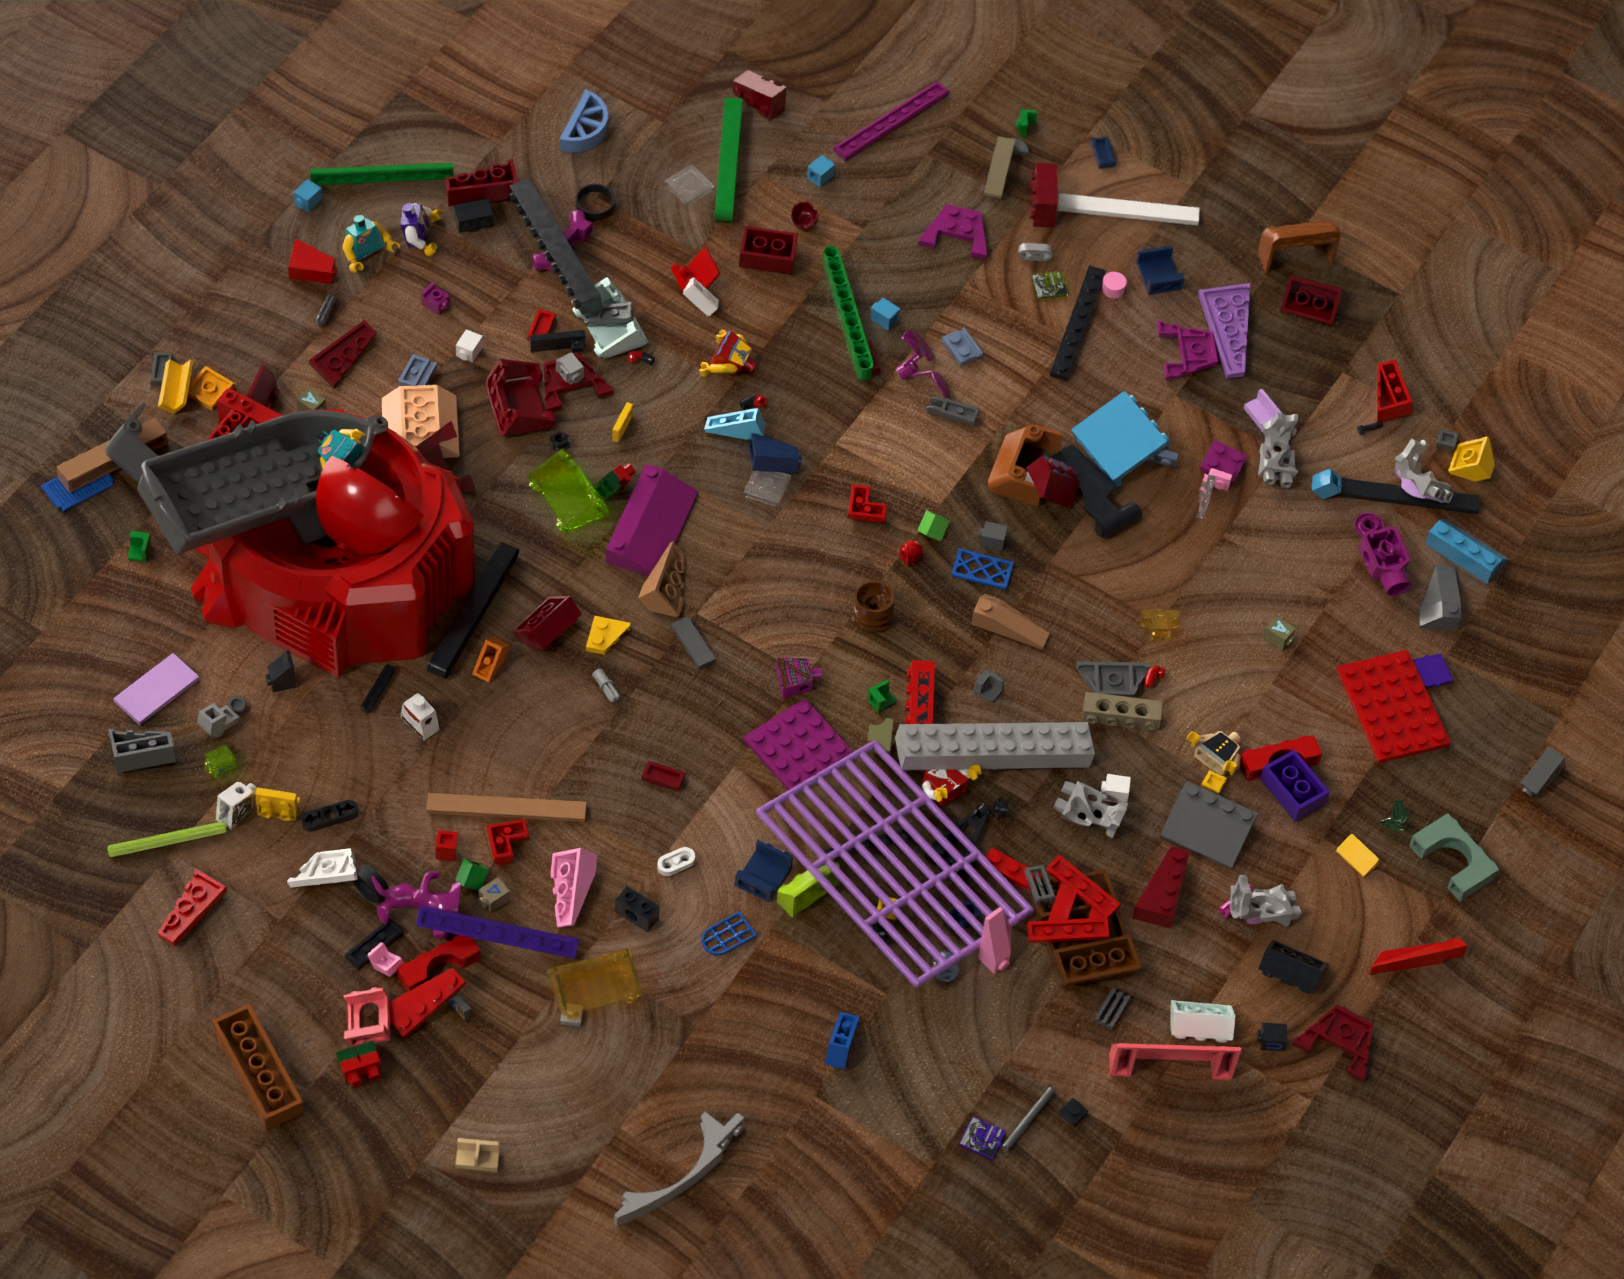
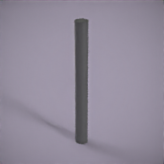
M1048 1087L1002 1145L1005 1151L1010 1150L1055 1093L1053 1088Z

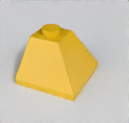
M1484 437L1457 444L1448 472L1474 482L1491 478L1495 462L1490 439Z

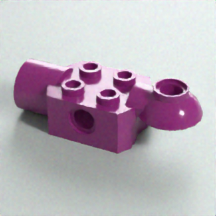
M1362 513L1358 515L1354 522L1355 531L1362 538L1358 549L1371 579L1381 581L1388 596L1404 593L1411 587L1406 573L1411 559L1398 529L1391 526L1384 527V522L1376 514Z

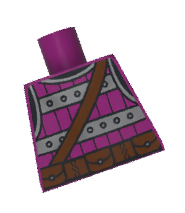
M777 658L776 670L782 699L812 691L813 680L823 679L822 669H810L807 658Z

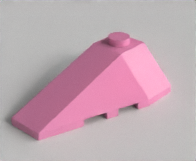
M582 848L553 853L551 878L555 882L553 895H556L557 899L555 913L558 928L574 926L596 873L597 854Z

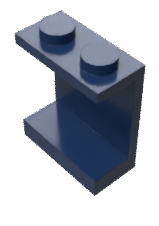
M1173 246L1138 251L1136 264L1148 295L1183 289L1184 275L1183 273H1177L1171 258Z
M757 840L755 852L743 871L738 870L736 873L734 886L770 903L792 868L793 856H790L786 851L774 848L767 842Z

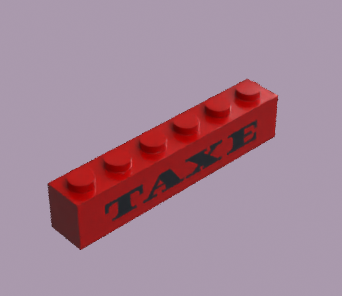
M912 660L911 667H907L906 679H910V683L906 684V695H909V700L906 699L905 711H909V716H905V724H933L935 661Z

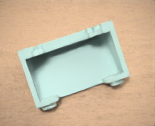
M608 277L595 285L601 296L602 305L626 302L622 293ZM572 309L576 317H581L584 321L588 318H594V316L582 315L579 309ZM635 316L633 321L588 327L596 342L594 351L599 358L603 357L606 359L640 348L649 343Z

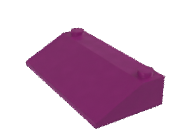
M646 464L606 548V563L649 576L670 542L676 543L698 495V491L664 469Z

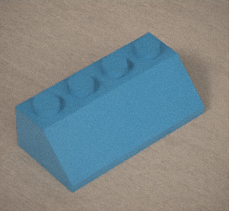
M1447 519L1439 520L1433 526L1425 543L1486 584L1490 582L1508 561V558Z

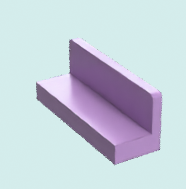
M1263 389L1258 391L1256 399L1244 405V410L1263 433L1261 424L1272 420L1278 412L1282 413Z

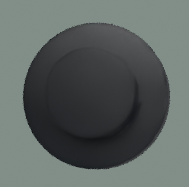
M999 798L993 804V812L996 817L1006 816L1008 801Z

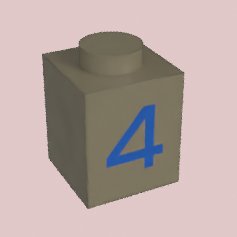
M499 877L479 889L478 902L482 908H487L490 913H493L510 901V890Z

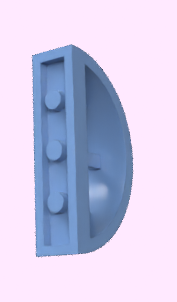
M585 90L560 137V151L572 153L587 151L597 146L604 139L608 129V110L604 101L598 95ZM598 112L602 118V123L585 118V116ZM581 123L596 127L597 129L586 135Z

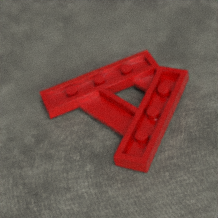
M1058 855L1046 868V872L1061 884L1048 921L1027 922L1029 943L1109 939L1108 919L1120 907V903L1062 856ZM1076 896L1091 907L1088 919H1068Z

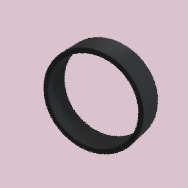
M588 184L578 190L575 198L576 210L583 211L585 218L588 220H603L613 213L615 196L611 189L602 184ZM599 192L607 195L611 199L612 204L604 211L590 212L583 209L578 201L587 193Z

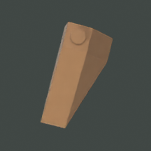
M673 541L670 542L645 581L638 599L649 611L678 617L684 603V598L681 597V590L684 589L681 575L684 573L685 554Z
M983 594L979 598L973 612L971 625L1043 650L1049 637V632L1002 599Z

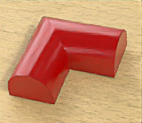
M852 484L848 519L885 524L887 504L869 502L871 487Z
M526 819L486 825L494 863L496 865L509 864L514 858L511 842L529 839Z

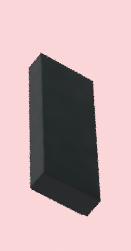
M389 918L387 924L379 926L344 954L345 959L359 971L370 962L368 953L379 943H384L387 948L404 935V931Z

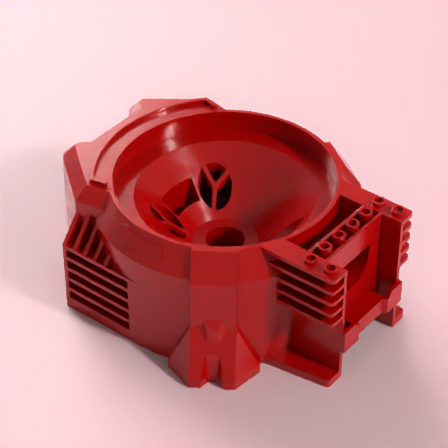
M228 388L217 399L219 426L207 440L232 433L239 424L245 429L252 420L257 425L283 415ZM327 409V410H326V411H335V412L344 413V409ZM353 415V416L362 418V419H364V420L366 419V418H363V417H360V416H357V415ZM387 428L384 433L374 436L370 453L361 470L387 485L397 493L396 496L404 501L407 500L424 514L418 525L404 539L391 548L372 555H358L349 551L344 553L336 546L325 548L315 543L303 547L287 517L195 548L194 550L208 559V562L192 585L191 594L194 600L204 602L201 613L205 622L233 629L245 625L263 639L286 651L290 650V653L337 678L341 676L349 664L420 658L428 649L427 629L433 631L434 622L437 624L440 622L439 613L445 615L446 606L449 608L452 606V598L457 599L469 595L475 585L474 521L462 497V478L452 474L451 471L428 462L412 443L397 432Z

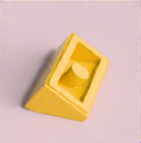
M1353 834L1348 836L1336 849V852L1363 877L1378 866L1379 858Z

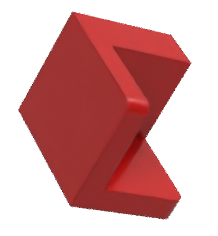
M438 830L435 845L436 859L456 860L458 832Z

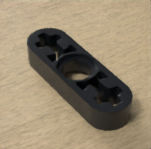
M345 800L306 812L302 816V827L308 832H313L353 820L358 815V805L353 800ZM346 808H350L352 812H348ZM328 812L336 815L333 819H326L324 817ZM311 819L314 823L310 824L308 820Z

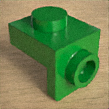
M1020 109L1019 119H1016V130H1019V137H1026L1028 124H1036L1037 110Z

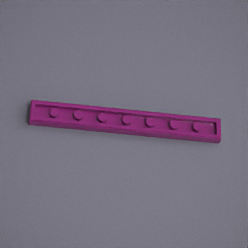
M936 81L835 146L834 152L846 162L948 96L949 91Z

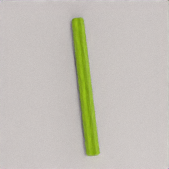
M221 821L109 845L107 849L109 856L114 857L226 833L227 828L225 822Z

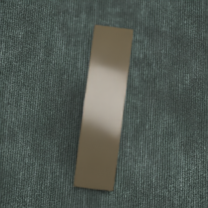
M998 136L984 191L985 196L1001 199L1015 145L1014 139Z

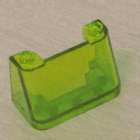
M563 448L527 475L531 481L529 482L530 487L535 492L539 491L557 516L558 522L556 526L562 533L564 531L570 533L611 513L580 465Z

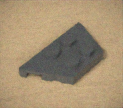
M1076 662V669L1092 693L1133 698L1150 668V663Z

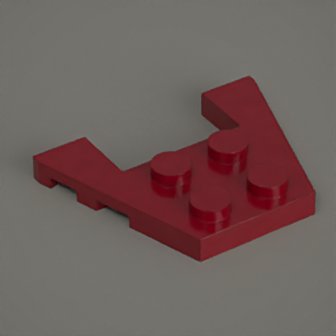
M579 353L574 355L584 367V378L578 383L570 385L562 378L560 373L556 372V360L544 363L545 411L551 410L554 412L562 409V404L557 394L592 385L599 399L613 395L614 388L611 385L609 386L601 375L598 376L593 371V367Z
M449 421L416 446L428 462L445 470L448 469L439 443L457 437L453 422ZM470 474L460 477L462 478V491H475Z
M1336 1005L1312 1027L1307 1028L1302 1035L1297 1036L1293 1040L1292 1045L1306 1053H1309L1317 1038L1355 1057L1346 1074L1363 1082L1366 1075L1373 1023Z

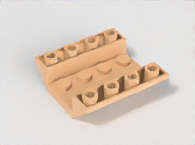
M438 385L399 386L382 398V416L388 421V428L403 436L415 447L449 421H452L457 437L441 442L439 445L444 458L459 457L455 394Z

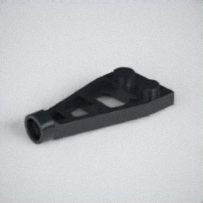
M979 803L974 811L958 822L956 826L960 830L967 824L975 828L976 830L971 838L967 835L965 836L976 846L984 824L992 812L988 806ZM950 830L942 834L949 842L956 838ZM937 840L933 842L931 847L950 867L957 863ZM966 847L961 853L964 858L971 854ZM925 853V858L935 863V861L927 853ZM963 868L956 872L958 876L964 870Z

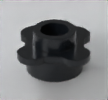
M558 432L550 437V441L553 442V450L555 451L564 448L569 449L571 446L568 442V435Z

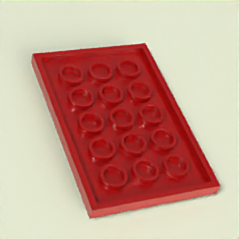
M1408 650L1337 666V674L1378 764L1450 747V739Z

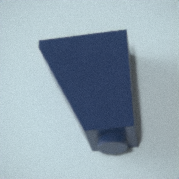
M751 433L749 453L753 471L797 473V468L801 466L802 456L799 455L797 447Z

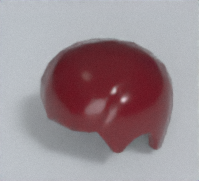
M810 202L795 204L791 209L793 224L798 229L804 231L815 227L818 222L817 209Z

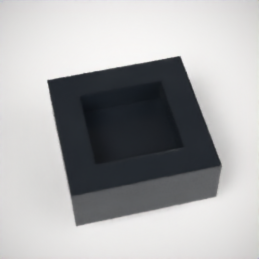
M1074 1098L1059 1111V1115L1073 1127L1088 1114V1110Z

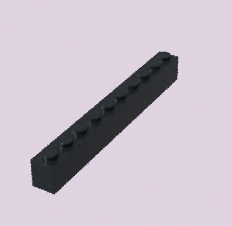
M530 178L510 185L511 193H509L511 203H515L517 213L523 216V222L526 227L529 226L532 238L537 239L538 248L540 250L543 249L546 261H550L553 273L558 274L559 283L561 286H565V292L568 297L572 298L574 308L579 309L582 315L602 308L601 296Z

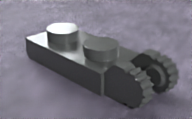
M632 302L602 305V308L586 314L588 317L594 316V318L585 319V325L596 327L598 325L633 321L634 304Z
M932 396L929 400L930 405L926 407V411L934 416L939 415L973 427L980 413V409L937 396Z

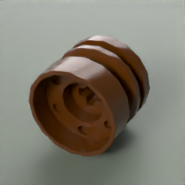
M869 581L859 586L856 590L854 601V620L861 629L869 632L886 630L894 619L895 596L893 590L887 584L879 581Z

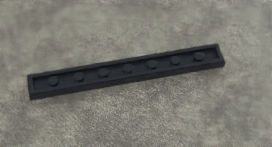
M1342 478L1341 493L1333 495L1478 514L1480 498L1479 495L1452 492L1454 495L1450 503H1441L1412 496L1400 485Z

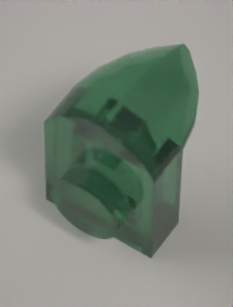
M1395 800L1392 808V818L1380 821L1382 826L1393 830L1404 829L1407 809L1404 808L1403 801Z

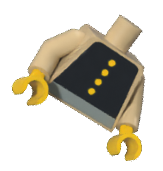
M1191 731L1187 736L1186 740L1192 742V747L1197 745L1194 757L1213 772L1225 776L1227 771H1229L1230 775H1233L1240 768V746L1237 743L1241 738L1236 732H1232L1227 736L1222 731L1205 735H1198L1196 732Z

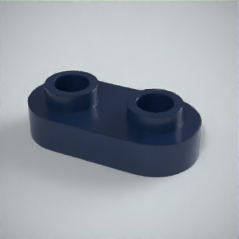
M972 901L962 903L973 913L972 915L976 919L979 918L980 910ZM956 908L948 912L962 928L970 925ZM944 920L945 927L949 931L955 932Z

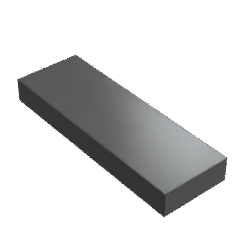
M689 617L671 623L672 630L698 670L716 662V658Z

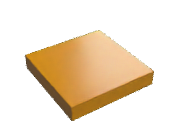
M205 366L190 382L188 397L213 411L217 407V399L226 389L230 388L233 390L235 383Z

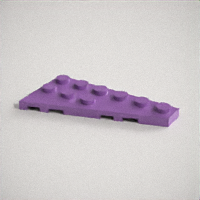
M1250 283L1198 291V297L1210 332H1213L1215 347L1226 379L1243 377L1245 374Z

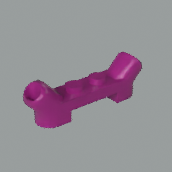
M575 210L569 215L570 228L563 232L571 247L577 240L584 243L594 227L593 223L586 220L583 211ZM544 253L533 255V266L536 271L548 270L553 273L551 263L546 261Z

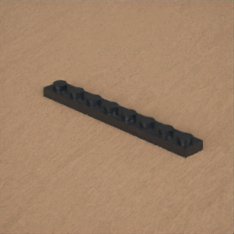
M1089 265L1053 363L1050 377L1064 381L1068 380L1106 270Z

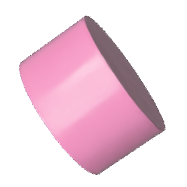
M1119 272L1107 273L1102 283L1103 294L1109 298H1119L1124 294L1126 287L1125 276Z

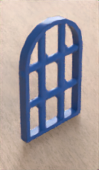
M740 911L705 930L702 935V946L712 955H723L757 937V934ZM739 915L741 920L730 925L728 921ZM744 922L747 929L736 933L733 928ZM724 923L728 926V928L720 932H715L714 930ZM709 931H711L714 934L713 936L704 940L705 935ZM727 931H731L734 936L725 941H722L719 937ZM748 931L753 934L743 941L739 937ZM712 939H717L719 941L718 945L710 949L706 947L705 943ZM733 939L739 941V943L730 948H727L725 945ZM719 947H723L725 949L721 952L713 951Z

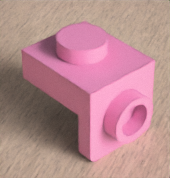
M379 943L368 953L374 969L389 977L403 964L400 957L388 952L384 943Z

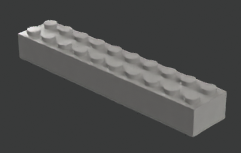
M1088 722L899 724L895 736L901 770L969 769L972 765H979L980 769L1090 767L1095 755Z

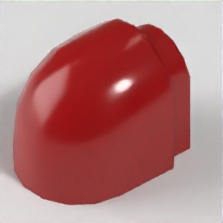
M915 540L908 541L902 544L898 556L907 565L914 564L922 558L923 547Z

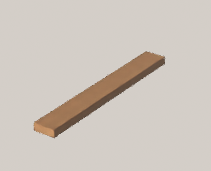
M428 793L426 812L429 814L585 822L586 802Z

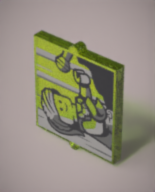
M1062 271L1031 275L1037 300L1068 296L1067 282L1064 280Z

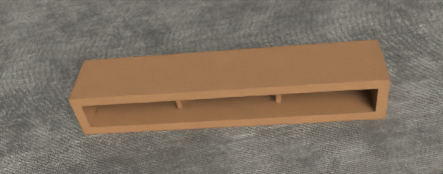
M155 418L142 424V432L137 438L152 451L168 445L167 432ZM109 441L56 466L58 479L69 493L121 468L105 453V447Z

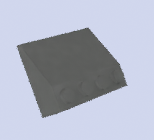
M1186 781L1160 837L1232 870L1255 826L1258 813Z

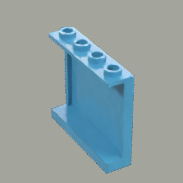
M1125 391L1071 429L1074 438L1103 473L1116 484V488L1122 485L1121 478L1165 447L1168 451L1170 450L1168 444L1170 440L1164 432L1160 433L1158 431L1159 427L1154 420L1150 421L1147 418L1148 414L1143 407L1139 408L1136 405L1138 402L1134 396H1129Z

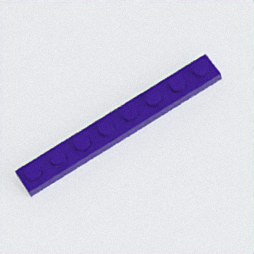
M419 906L416 921L417 927L575 959L579 939L424 906Z

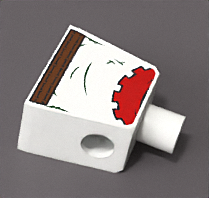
M417 693L403 703L401 718L424 741L439 731L436 711L423 696Z

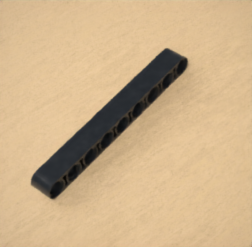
M503 542L499 543L430 659L427 667L428 673L443 679L449 676L519 555L518 548Z

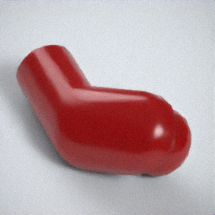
M1158 665L1150 668L1146 674L1143 686L1152 688L1157 676L1160 678L1164 677L1165 668H1161Z

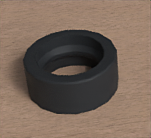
M369 865L361 866L357 870V880H352L353 884L366 899L373 903H378L385 896L378 894L371 877L374 876L382 889L388 890V884L374 868Z

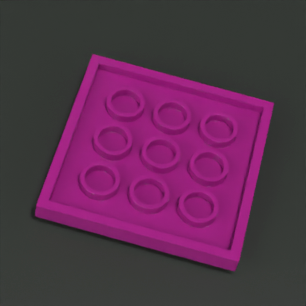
M805 698L743 737V741L787 791L853 753L851 748Z

